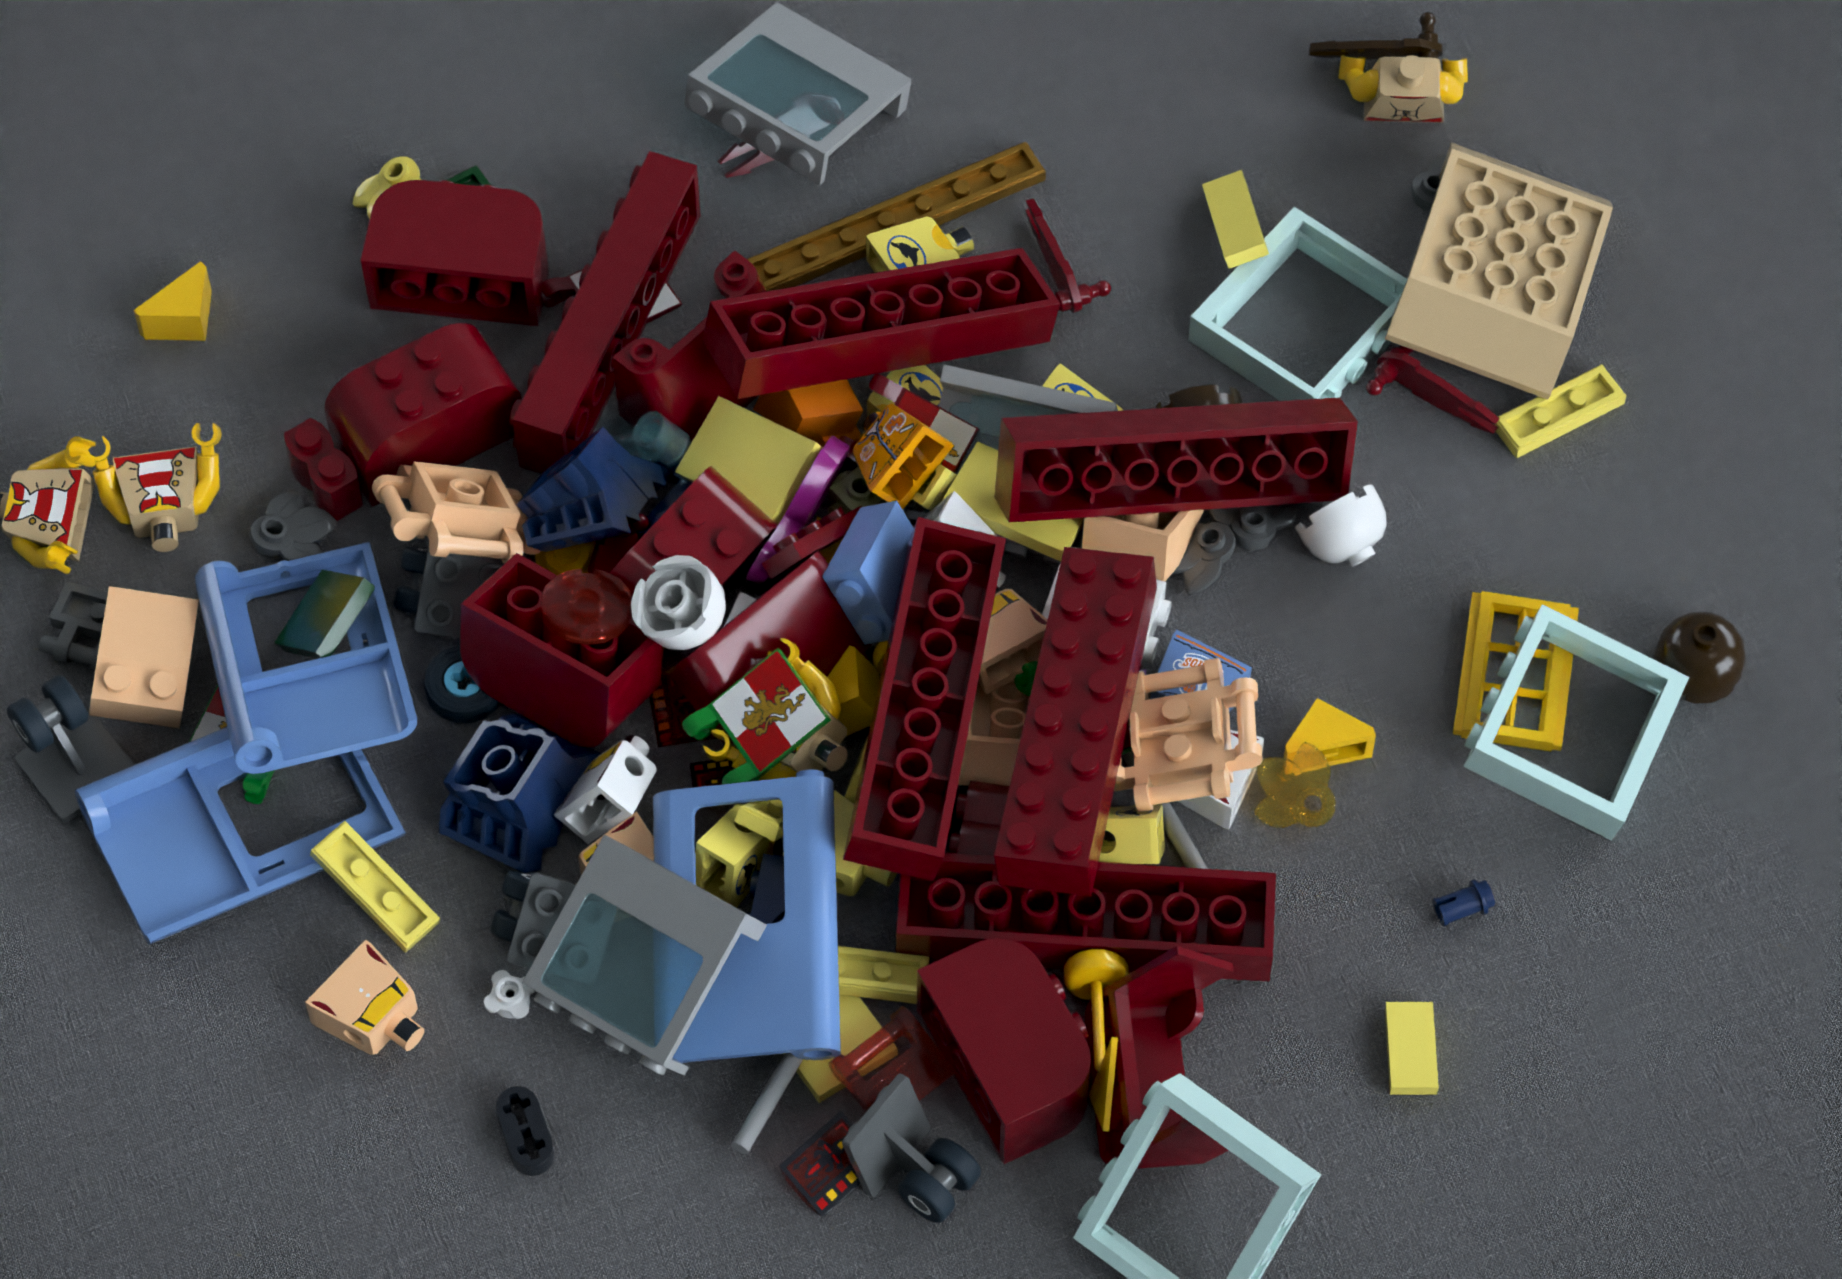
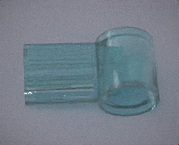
M656 411L643 415L634 428L611 435L631 455L650 462L660 461L666 466H674L680 463L691 445L690 436L686 431Z

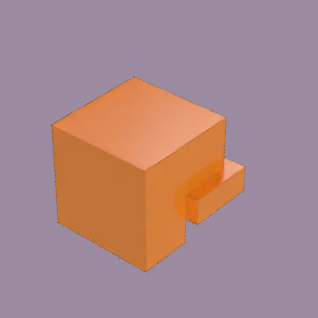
M847 379L763 394L759 396L753 409L766 419L817 442L821 447H824L832 435L838 439L845 435L856 442L860 440L861 434L856 424L863 409Z

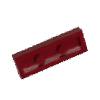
M862 506L846 514L842 507L822 519L814 521L797 533L794 532L773 545L772 547L776 554L761 563L770 579L804 561L816 551L820 552L843 539Z

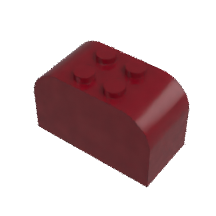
M409 180L400 182L386 189L377 198L371 211L360 260L370 309L539 327L545 296L542 292L543 282L549 277V265L542 214L531 198L511 189L497 188L492 185L455 184L447 180L437 182Z
M455 323L428 333L348 373L329 392L325 400L324 411L334 448L342 451L351 459L357 471L360 490L371 507L380 504L372 491L374 480L381 475H397L400 465L412 466L415 461L457 466L513 438L515 433L513 424H510V413L515 401L522 398L520 392L477 328L467 323Z
M710 466L627 552L600 584L594 596L632 616L631 600L640 579L642 578L644 581H647L650 575L656 571L652 566L660 560L675 555L692 556L714 573L725 590L762 550L778 524L716 469ZM663 647L662 657H663L670 649H667V648Z
M518 553L510 558L461 603L460 654L464 667L473 681L493 699L575 745L595 747L601 744L660 684L663 646L644 635L642 630L635 624L632 616Z
M991 938L974 943L918 969L917 1012L1002 1163L1005 1165L1062 1138L1079 1125L1087 1109L1091 1054L1086 1041L1088 1038L1086 1026L1077 1012L1071 1014L1065 1005L1066 995L1055 974L1048 976L1038 957L1023 944L1004 938Z

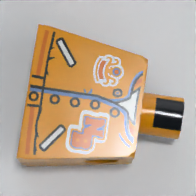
M891 403L882 412H874L866 418L864 422L866 432L854 446L853 454L869 490L887 502L897 500L903 510L954 447V444Z

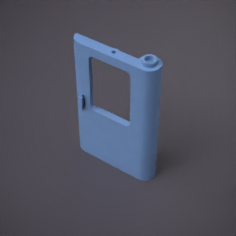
M370 542L295 560L280 561L277 564L244 572H238L234 565L225 561H213L205 564L198 570L195 576L196 590L233 754L239 769L251 774L265 773L397 741L407 737L414 731L417 726V715ZM322 569L364 577L375 586V590L347 631L351 651L269 671H262L247 609L248 601L257 597L312 585Z
M228 727L75 789V796L81 813L148 944L157 942L323 871L324 869L310 856V851L343 822L336 823L261 856L250 855L217 793L222 786L242 779L248 774L239 769L235 762ZM362 750L339 754L344 767L366 806L365 811L343 821H346L372 849L405 836L406 832Z
M814 769L802 770L796 773V777L667 790L656 793L653 796L654 862L695 885V814L697 810L703 807L768 800H780L783 805L785 916L780 922L766 924L767 926L759 941L742 933L740 934L673 1056L674 1059L681 1063L791 1053L795 1057L804 1060H826L841 1055L834 783L832 779L824 777L823 771ZM655 929L656 1046L703 963V957L699 953Z

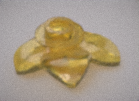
M1303 742L1297 750L1294 761L1282 757L1263 758L1262 763L1257 766L1259 782L1268 796L1254 810L1258 818L1269 826L1276 828H1285L1297 822L1308 827H1318L1324 825L1332 818L1336 808V800L1332 790L1328 787L1331 768L1322 752L1314 745ZM1308 796H1317L1320 798L1322 805L1318 810L1312 811L1306 808L1304 800Z

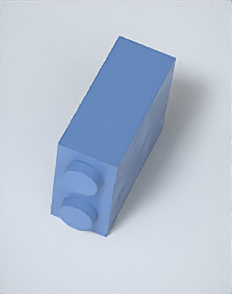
M897 500L859 509L822 576L864 645L888 641L907 547L914 529Z

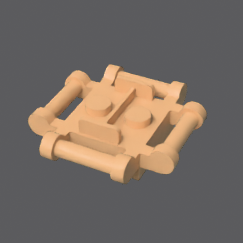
M414 461L412 466L400 465L397 475H381L372 484V491L376 499L385 505L392 519L390 527L395 537L401 541H410L415 537L424 539L427 536L429 539V552L433 557L446 558L449 554L501 559L502 563L505 564L516 553L523 556V552L529 555L541 552L540 550L528 547L522 525L528 517L516 505L523 497L522 494L516 489L506 488L497 471ZM401 498L409 500L411 504L410 511H407Z
M1219 658L1204 660V665L1149 675H1145L1144 671H1140L1128 725H1130L1131 747L1134 753V766L1124 768L1122 766V759H1120L1114 791L1133 789L1134 801L1138 812L1153 810V805L1211 795H1214L1215 799L1230 797V783L1233 782V771L1254 768L1263 761L1262 746L1257 743L1254 705V702L1258 699V683L1256 680L1247 677L1238 678L1231 685L1224 686L1223 669ZM1207 683L1206 690L1149 699L1148 693ZM1236 707L1239 744L1234 749H1231L1229 708Z

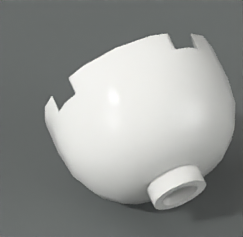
M1372 484L1363 487L1367 495L1359 498V496L1356 497L1351 492L1310 515L1309 518L1313 525L1308 528L1301 522L1296 525L1295 529L1312 555L1323 562L1332 564L1349 560L1352 567L1375 555L1372 546L1383 537L1387 525L1386 511Z
M675 555L660 560L652 566L656 571L650 575L647 581H644L642 578L640 579L631 600L632 618L635 624L649 639L667 649L687 650L704 644L717 632L723 622L726 611L724 589L718 579L707 566L692 556Z

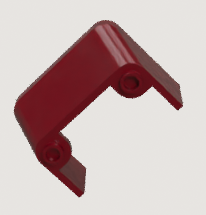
M1176 946L1103 988L1105 1053L1111 1038H1118L1109 1132L1102 1130L1095 1113L1099 1152L1102 1161L1106 1165L1113 1158L1120 1156L1125 1147L1120 1142L1129 1125L1134 1120H1140L1147 1108L1142 1102L1151 1086L1157 1081L1163 1083L1179 1073L1185 1076L1181 1037L1192 1032L1203 1018L1202 989L1234 972L1233 963ZM1090 999L1085 1011V1026L1088 1032L1087 1043L1091 1054L1090 1073L1093 1085L1098 1071L1094 1068L1092 1003ZM1170 1109L1137 1169L1204 1164L1229 1150Z

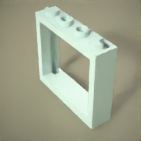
M1293 207L1264 238L1269 254L1237 266L1190 316L1188 341L1279 401L1339 398L1343 388L1349 382L1354 384L1362 377L1367 368L1368 361L1375 354L1380 356L1389 347L1391 341L1385 340L1407 279L1304 212ZM1297 248L1388 306L1385 312L1314 388L1223 329L1225 324Z
M1542 604L1533 619L1528 616L1524 617L1514 637V640L1521 644L1517 653L1514 654L1509 651L1501 664L1497 676L1504 680L1499 690L1494 687L1490 689L1480 709L1481 712L1487 714V717L1482 726L1477 723L1473 725L1464 746L1471 749L1463 767L1612 841L1626 821L1689 677ZM1541 638L1656 695L1609 801L1493 744Z
M1181 1073L1163 1083L1155 1082L1143 1099L1142 1104L1147 1108L1140 1120H1134L1121 1138L1120 1142L1125 1147L1120 1156L1113 1158L1102 1171L1099 1181L1103 1183V1186L1097 1196H1092L1080 1210L1077 1218L1082 1223L1073 1238L1128 1279H1180L1105 1224L1168 1112L1172 1109L1279 1186L1274 1198L1226 1278L1260 1279L1321 1174Z

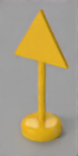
M1090 949L1078 952L1070 957L1064 965L1063 974L1064 983L1069 992L1084 1000L1090 1001L1091 999L1094 1068L1098 1073L1089 1092V1098L1102 1130L1109 1132L1118 1038H1111L1105 1053L1103 988L1128 975L1129 966L1125 959L1116 952L1105 949Z

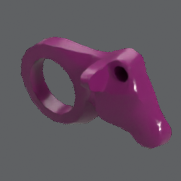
M834 435L829 438L823 449L820 450L785 515L754 561L746 577L748 586L765 593L797 566L795 565L770 579L761 563L776 554L772 547L773 545L792 533H797L809 524L826 497L829 487L841 470L850 450L849 445Z

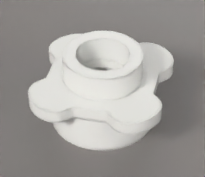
M500 970L491 977L493 987L491 993L484 998V1006L490 1013L497 1012L505 1018L520 1019L529 1013L530 994L535 991L522 983L526 976L519 978L511 976L506 970ZM509 991L515 993L511 998L506 996V993Z

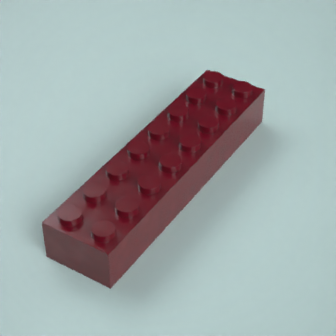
M649 151L642 166L636 165L630 178V190L626 198L621 197L617 201L613 212V223L609 231H602L597 242L596 256L592 264L587 263L584 266L579 280L580 288L575 298L569 297L562 312V323L558 331L553 330L549 334L545 345V356L540 365L535 364L528 377V390L523 400L517 399L512 407L510 424L514 426L513 447L517 448L519 467L542 474L553 463L569 453L593 433L616 387L613 356L628 343L640 338L647 324L646 320L666 281L668 282L701 216L697 165Z
M1017 248L710 301L702 341L737 399L1047 343L1051 339L1060 302L1024 249Z
M1340 397L1001 418L994 498L1009 523L1335 501L1349 494L1358 421Z
M921 517L917 518L907 547L843 860L934 882L944 858L1006 538Z
M1064 547L994 853L999 885L1085 896L1092 895L1157 590L1153 556Z
M944 853V858L934 882L901 874L896 953L927 956L929 961H937L979 941L991 938H1004L1019 942L1029 948L1038 957L1044 968L1064 969L1068 959L1078 952L1090 949H1105L1116 952L1123 957L1129 966V973L1170 949L1179 946L1233 963L1234 972L1221 979L1270 982L1274 946L1276 873L1098 862L1092 895L1085 896L999 885L994 856Z

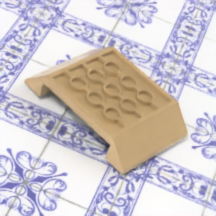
M1451 142L1439 175L1440 182L1385 340L1548 400L1573 340L1613 206L1609 200Z

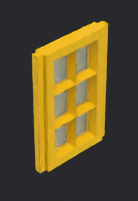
M1472 592L1454 720V735H1460L1461 738L1467 739L1475 723L1483 725L1487 714L1481 712L1480 709L1490 689L1494 687L1499 690L1504 679L1497 676V673L1509 651L1514 654L1517 653L1521 643L1515 641L1514 637L1524 617L1528 616L1533 619L1543 604L1578 621L1579 608L1570 607L1571 604L1492 592ZM1541 638L1493 743L1549 752L1552 750L1561 751L1572 670V653Z

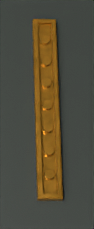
M1025 141L747 260L756 268L766 291L795 287L866 257V235L926 216L933 218L939 226L1045 181L1046 171Z

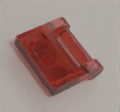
M903 1006L890 1015V1022L846 1056L841 1054L829 1062V1067L834 1076L847 1087L865 1112L876 1101L879 1092L885 1086H888L899 1073L909 1077L919 1101L956 1073L955 1069L916 1018ZM902 1035L906 1037L912 1046L868 1081H865L857 1070Z

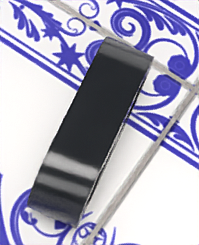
M510 1087L504 1090L497 1099L496 1113L498 1123L516 1170L528 1176L540 1175L551 1167L554 1160L550 1133L535 1094L525 1087ZM520 1103V1106L525 1108V1124L518 1125L515 1114L511 1113L512 1104ZM532 1137L535 1148L539 1149V1158L531 1160L530 1156L525 1154V1138Z

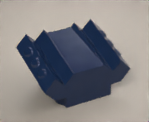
M601 427L542 472L516 504L528 517L522 525L527 546L543 552H549L630 534L628 524L641 521L639 513L646 502L658 499L655 488L667 486L661 465L631 455L614 440L604 427Z
M518 714L501 716L498 720L491 722L483 720L443 781L450 794L440 809L439 833L523 873L541 870L543 848L557 846V837L564 825L554 816L555 812L588 765L601 753L589 747L575 745Z

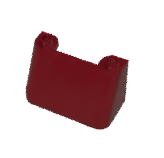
M735 250L715 269V287L726 298L767 292L754 265ZM707 317L669 350L653 339L640 338L628 343L613 356L619 416L663 451L676 457H684L718 396L743 408L757 397L737 399L702 341Z
M816 551L773 585L772 588L716 632L713 637L666 672L697 711L709 705L768 656V651L773 652L779 648L788 658L791 652L790 647L780 640L781 638L788 639L796 644L799 648V658L804 663L809 660L826 677L849 645L855 647L867 660L872 657L867 649L873 643L864 645L822 576L829 563L819 551ZM719 723L715 729L722 730L727 734L725 729ZM729 737V739H730V741H731V743H732V746L735 747L736 749H738V748L736 747V745L734 744V742L732 741V739Z

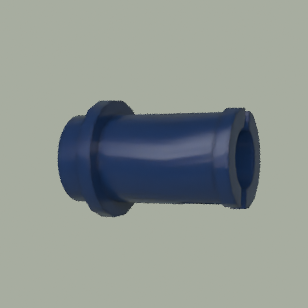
M1474 879L1469 881L1468 887L1439 898L1436 897L1432 899L1436 916L1444 927L1453 921L1480 912L1482 915L1487 914L1488 908L1495 906V899L1486 880L1477 882Z

